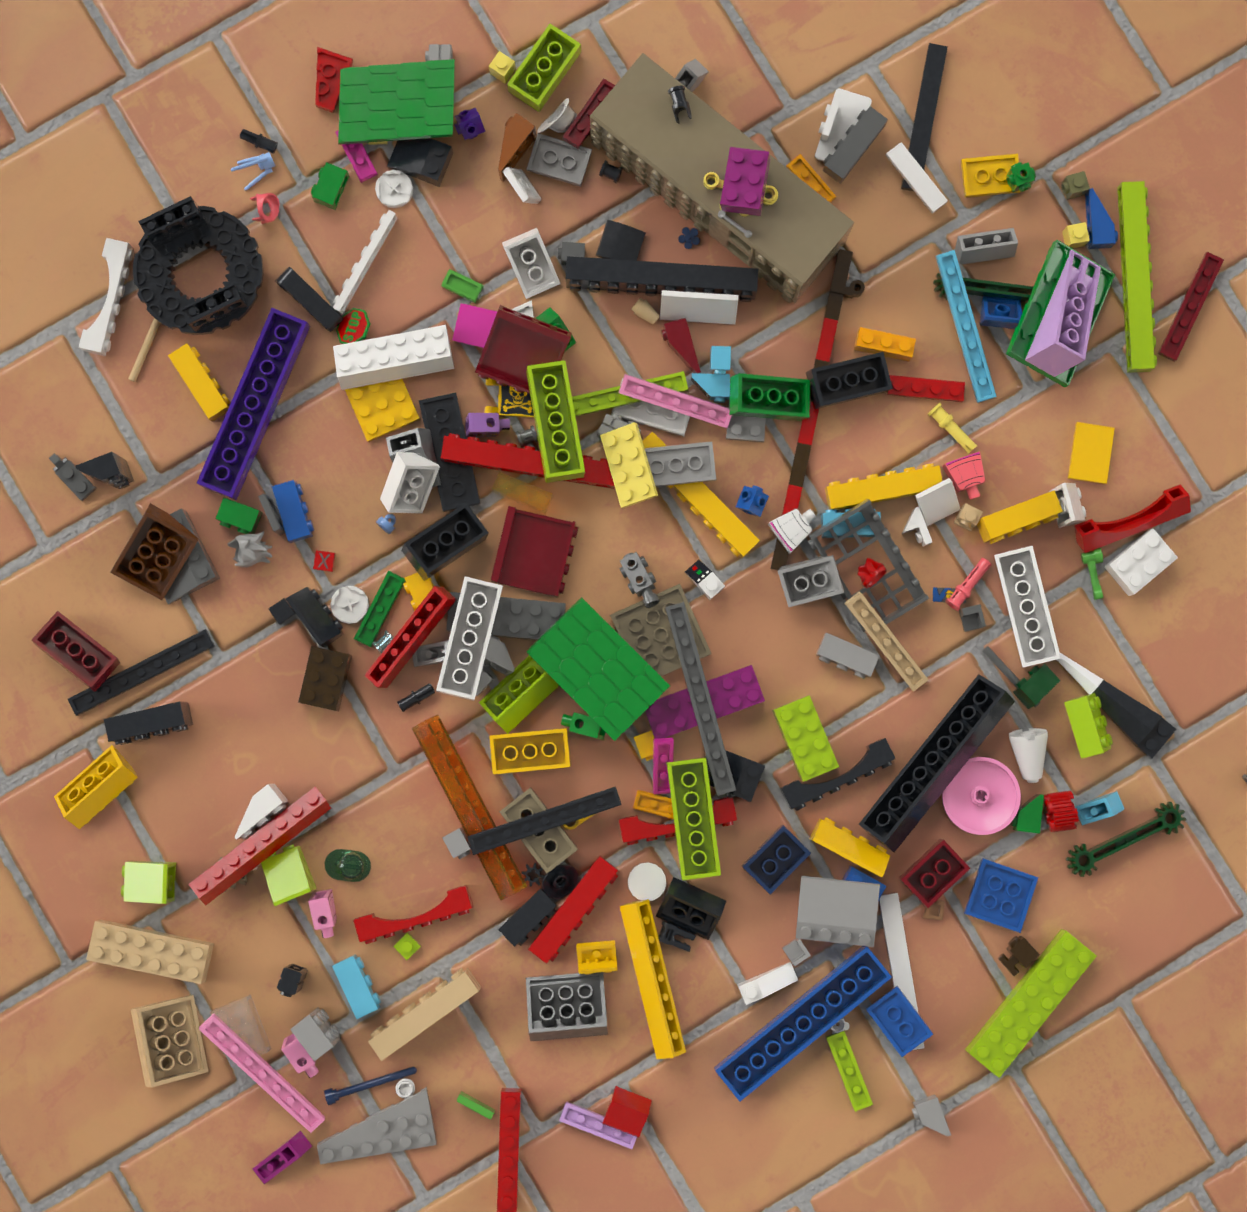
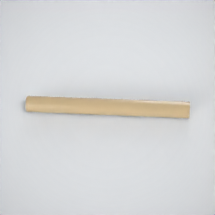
M155 318L128 378L131 381L136 382L159 328L160 322Z

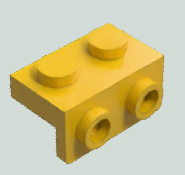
M615 940L576 944L579 974L617 971Z

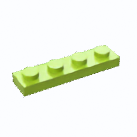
M845 1031L826 1036L854 1111L856 1112L873 1105Z

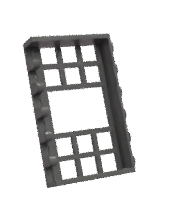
M866 499L809 534L810 540L808 543L813 551L817 549L821 555L818 558L827 557L825 551L838 544L844 556L835 561L837 565L876 540L879 541L895 569L884 575L872 587L882 582L889 594L876 601L870 591L872 587L863 588L859 591L862 594L867 592L873 602L871 606L873 608L876 607L883 622L887 625L928 600L929 597L922 590L918 579L913 575L909 564L901 555L900 549L895 545L889 531L881 522L880 516L872 507L871 501ZM860 511L866 521L853 528L848 518ZM845 521L850 531L838 538L832 527ZM869 525L875 537L863 543L856 532ZM829 530L835 540L822 547L816 537ZM853 534L860 546L847 553L840 541ZM898 573L904 585L892 591L886 579ZM841 579L844 593L840 595L843 598V600L846 598L847 600H849L858 592L851 595L845 583ZM907 588L914 600L901 607L895 595ZM892 598L898 609L885 616L879 604ZM857 622L861 630L865 632L866 630L862 627V625L859 622Z

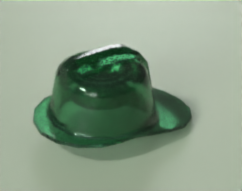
M336 849L328 854L324 862L327 874L333 879L359 882L369 875L371 869V862L368 856L353 850Z

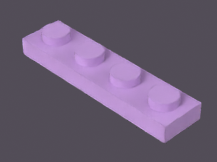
M567 1101L559 1119L560 1122L633 1149L637 1138L602 1124L605 1116Z

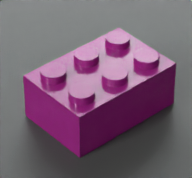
M730 147L720 201L722 211L761 216L770 165V154L768 151Z

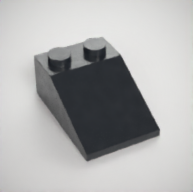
M431 138L397 140L387 167L402 171L409 176L440 187L452 158L453 149L452 146Z
M725 750L736 791L729 793L751 802L765 765ZM707 761L709 784L715 787Z

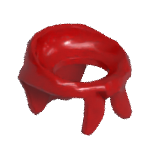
M867 558L866 563L858 567L857 575L860 576L862 586L870 588L886 574L887 570L884 564Z

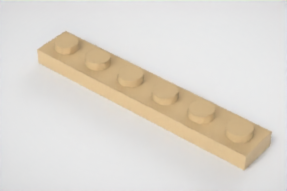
M860 591L845 602L848 609L913 692L928 681V678Z

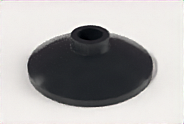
M568 864L556 866L546 873L543 878L542 889L544 893L554 899L567 896L578 883V872L573 866Z

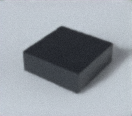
M285 598L269 608V611L279 625L296 614Z

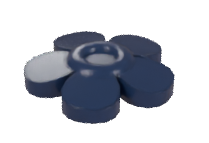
M684 227L682 229L684 235H680L678 241L680 243L685 242L684 247L691 249L692 243L698 245L700 239L695 237L698 235V230L693 228L690 231L688 227Z

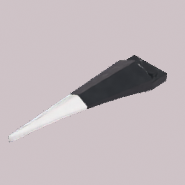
M1060 653L1061 659H1057V661L1088 694L1095 693L1096 697H1099L1101 708L1135 747L1150 759H1153L1177 729L1163 719L1161 715Z

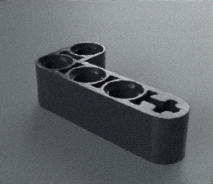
M287 267L275 280L284 291L289 293L330 333L343 320L341 315L291 267Z

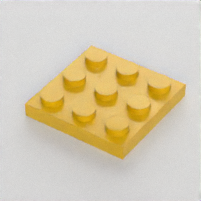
M403 379L345 389L367 442L420 420Z

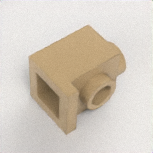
M965 503L961 507L954 524L972 531L983 511Z

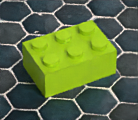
M1092 693L1064 702L1081 759L1110 750L1113 741L1105 728L1107 721L1105 716L1101 715V701L1099 697Z

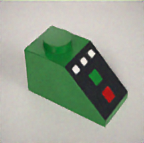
M1036 794L1019 807L1015 818L1011 822L1013 830L1040 834L1044 795Z

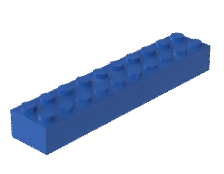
M862 946L714 1067L716 1073L739 1102H741L890 980L892 976L868 946Z

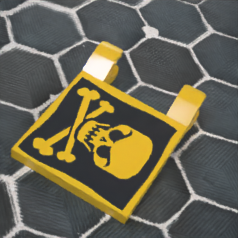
M486 379L487 386H499L498 407L486 406L484 413H499V416L534 417L530 393H520L515 391L514 387L509 385L501 386L496 383V380Z

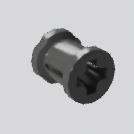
M533 425L530 426V429L516 432L521 448L530 442H538V436Z

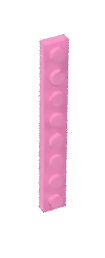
M212 1014L199 1027V1030L310 1133L325 1120V1116L218 1016Z

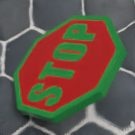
M352 308L341 316L343 320L336 329L341 344L362 341L366 338L371 323L365 310Z

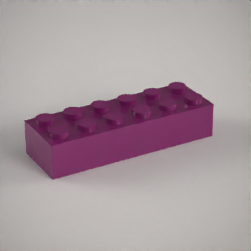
M752 665L706 681L716 719L765 701ZM687 688L657 699L645 711L655 739L666 738L698 726Z

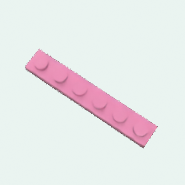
M627 374L624 375L619 389L620 394L724 428H728L732 415H729L730 408Z

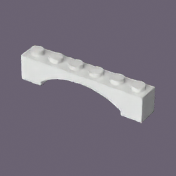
M106 238L102 257L107 261L109 268L107 298L96 321L87 330L83 329L78 347L84 352L106 356V352H109L111 347L110 337L111 333L115 331V317L120 312V297H123L125 292L124 281L129 276V262L134 257L133 247L129 243Z

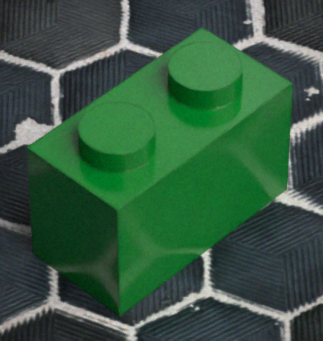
M326 162L325 166L321 167L319 171L318 183L314 184L311 190L314 202L336 210L350 177L348 171Z
M223 497L215 519L220 521L219 525L230 529L231 526L238 528L237 532L242 534H249V532L255 534L263 513Z

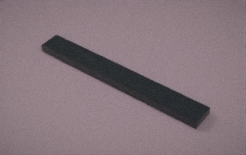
M929 43L908 149L923 170L925 169L948 46ZM903 178L901 189L914 191Z
M207 629L106 679L95 692L88 688L68 698L75 716H79L215 647Z
M615 786L467 836L473 855L622 804Z

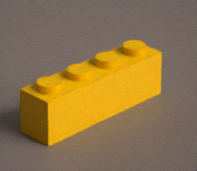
M186 343L169 354L168 357L208 419L213 422L227 413L231 402L225 393L223 395L220 393L219 388L221 386L215 378L211 379L208 373L211 371L205 362H200L198 357L201 355L195 346L191 348Z

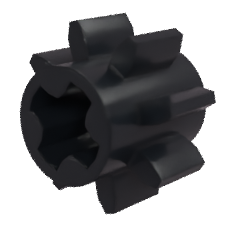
M536 862L533 867L526 864L528 870L521 871V874H524L526 877L523 879V882L528 880L530 887L533 885V882L540 885L539 878H544V875H541L540 872L543 868L538 869ZM532 869L536 870L535 873L538 874V877H535L534 880L528 875V872H531Z

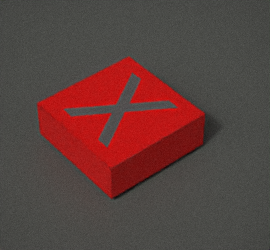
M316 550L313 569L333 572L336 553Z

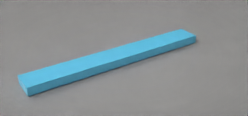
M955 250L936 255V261L976 401L979 403L995 398L997 396Z

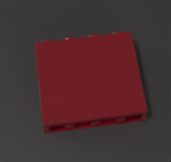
M500 305L475 373H478V376L483 379L491 378L496 380V383L501 386L509 385L514 387V390L517 392L530 393L526 373L527 366L561 361L572 333Z
M508 506L491 582L559 597V593L563 594L565 583L562 582L563 576L568 575L570 564H567L568 556L572 557L574 546L571 545L572 539L577 537L579 527H576V522L535 514Z

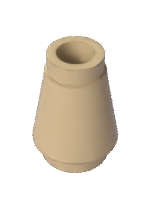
M640 298L631 309L635 315L651 324H654L660 317L646 299Z

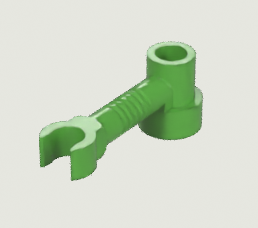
M1101 548L1087 553H1081L1082 563L1088 564L1094 600L1103 598L1096 570V564L1103 563V554Z

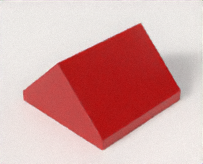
M615 1086L602 1124L639 1138L649 1115L652 1100Z

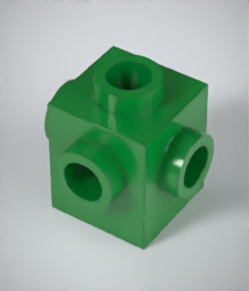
M1019 162L1012 165L1006 175L1007 183L1011 187L1012 192L1019 190L1023 192L1030 189L1036 178L1033 167H1030L1029 162L1025 164Z

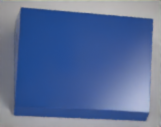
M983 296L980 316L981 326L1015 329L1018 326L1022 316L1021 300Z

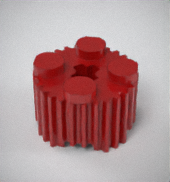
M1071 791L1044 795L1043 804L1044 807H1047L1048 813H1044L1046 825L1049 824L1050 832L1077 829L1075 823L1079 821L1078 812L1071 799H1074Z

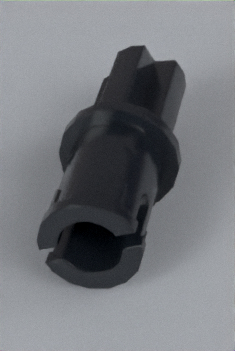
M242 129L240 133V139L254 144L255 148L259 147L273 154L275 153L278 142L264 137L263 134L257 135L245 129Z
M427 684L415 692L411 691L412 694L397 701L401 710L405 712V710L417 703L421 704L420 702L433 695L435 690L431 684Z

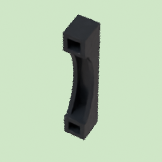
M886 738L867 745V751L862 759L853 768L837 778L816 784H801L799 780H795L781 787L780 790L789 808H795V811L806 807V802L812 800L814 803L822 799V794L828 791L830 794L841 790V785L847 783L849 786L857 782V777L863 774L865 777H868L875 773L874 769L880 766L884 769L892 765V760L896 758Z

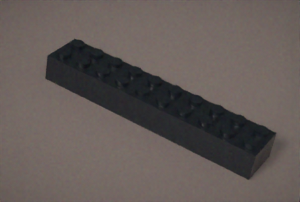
M567 256L565 279L566 288H570L571 291L589 289V292L597 293L600 290H608V293L618 294L619 291H623L629 295H637L639 292L645 293L647 296H656L657 294H662V290L738 295V299L741 302H751V300H755L757 294L759 268Z
M978 674L861 820L859 825L868 834L895 853L1014 704L1015 701L1007 691Z

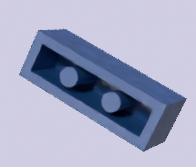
M291 480L272 486L288 542L293 543L313 537L312 531H314V526L306 513H309L306 502H303L301 495H303L301 484Z

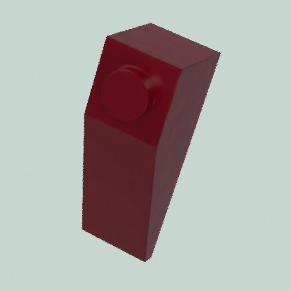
M686 318L664 323V330H661L663 340L668 342V346L693 373L701 374Z

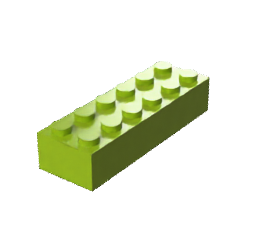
M566 361L527 366L526 373L545 482L550 483L583 478L585 468Z
M706 758L666 762L681 879L689 880L721 876Z

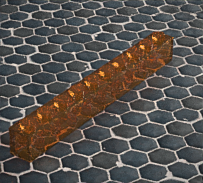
M435 715L413 727L412 730L466 835L470 836L496 827L439 715ZM506 844L477 854L500 900L512 896L527 887Z

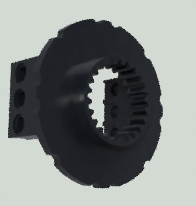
M190 196L138 221L145 234L138 244L140 250L134 256L133 280L134 285L139 289L137 294L140 301L147 305L146 310L157 321L172 330L180 329L185 334L205 335L214 333L216 329H227L233 321L241 320L249 312L258 298L257 290L262 287L264 266L262 255L258 253L259 246L255 238L250 237L249 229L240 220L225 211L217 212L213 207L198 206ZM196 245L200 248L205 245L208 249L212 247L214 251H218L225 259V263L228 266L226 270L229 273L225 277L228 281L223 282L225 287L214 290V293L204 298H189L187 295H183L176 287V282L173 280L175 275L172 273L176 269L173 264H178L176 258H182V252L188 253L189 247L194 250Z

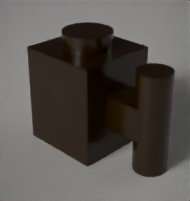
M1015 936L1009 941V946L1006 948L1012 956L1008 959L1003 953L998 959L1013 976H1016L1019 973V970L1015 967L1017 963L1026 968L1040 954L1024 937Z

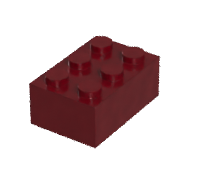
M939 839L898 879L924 907L929 908L971 868L944 839Z

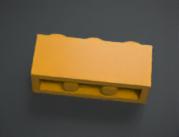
M860 327L857 332L854 350L870 354L884 352L885 357L909 362L913 357L916 339Z

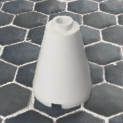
M1029 728V731L1023 732L1022 729L1010 732L1009 740L1022 778L1027 780L1028 783L1038 782L1043 775L1048 731L1041 728Z

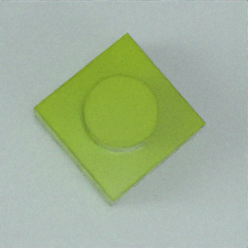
M406 933L393 947L408 960L421 945L409 933Z

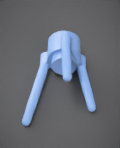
M268 152L237 161L238 166L231 168V171L240 170L258 164L260 170L265 169L263 173L244 188L247 191L267 174L273 172L271 168L275 167V163Z

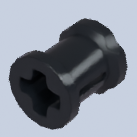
M605 160L599 176H605L612 179L614 183H617L623 168H617L608 164V161Z

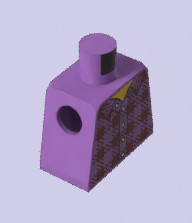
M468 413L465 419L466 438L495 437L499 434L500 430H510V420L499 419V413Z

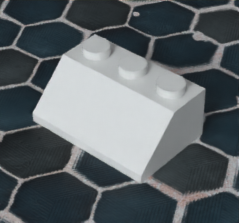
M397 452L380 497L388 513H423L440 466L416 453Z

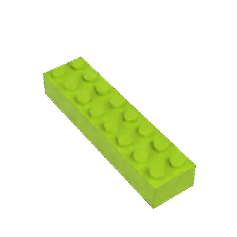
M1061 929L965 1050L1000 1078L1097 955L1069 932Z

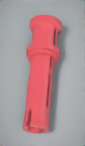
M981 558L964 582L955 587V592L945 602L954 610L959 611L961 604L966 598L969 599L971 596L970 592L992 564L985 558Z

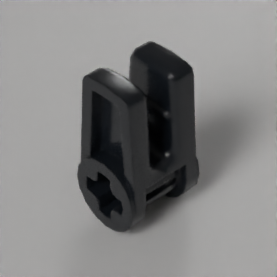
M662 921L661 924L663 926L658 935L659 941L690 952L691 946L674 939V936L680 935L684 939L687 938L694 941L696 935L678 928V926L669 922Z

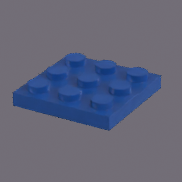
M982 858L964 914L1021 933L1039 877Z

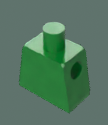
M575 712L573 716L567 714L562 716L561 725L570 727V732L604 741L606 732L590 716ZM583 721V727L580 728V723Z

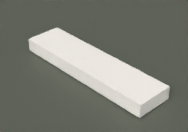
M902 142L886 153V157L932 214L948 202Z

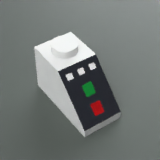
M699 559L685 571L687 576L709 600L725 587L719 578Z

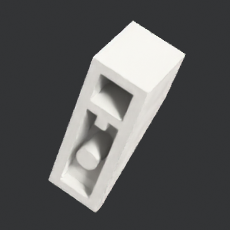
M791 962L737 985L747 1005L798 981Z

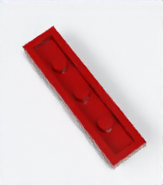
M889 375L893 389L888 391L887 395L953 402L964 401L965 382Z

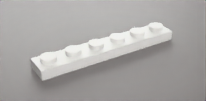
M388 210L387 214L384 213L382 215L378 230H374L371 234L370 244L368 247L365 246L361 252L362 258L359 263L356 262L351 270V277L344 281L342 285L343 291L333 301V309L340 315H343L398 219L396 213Z

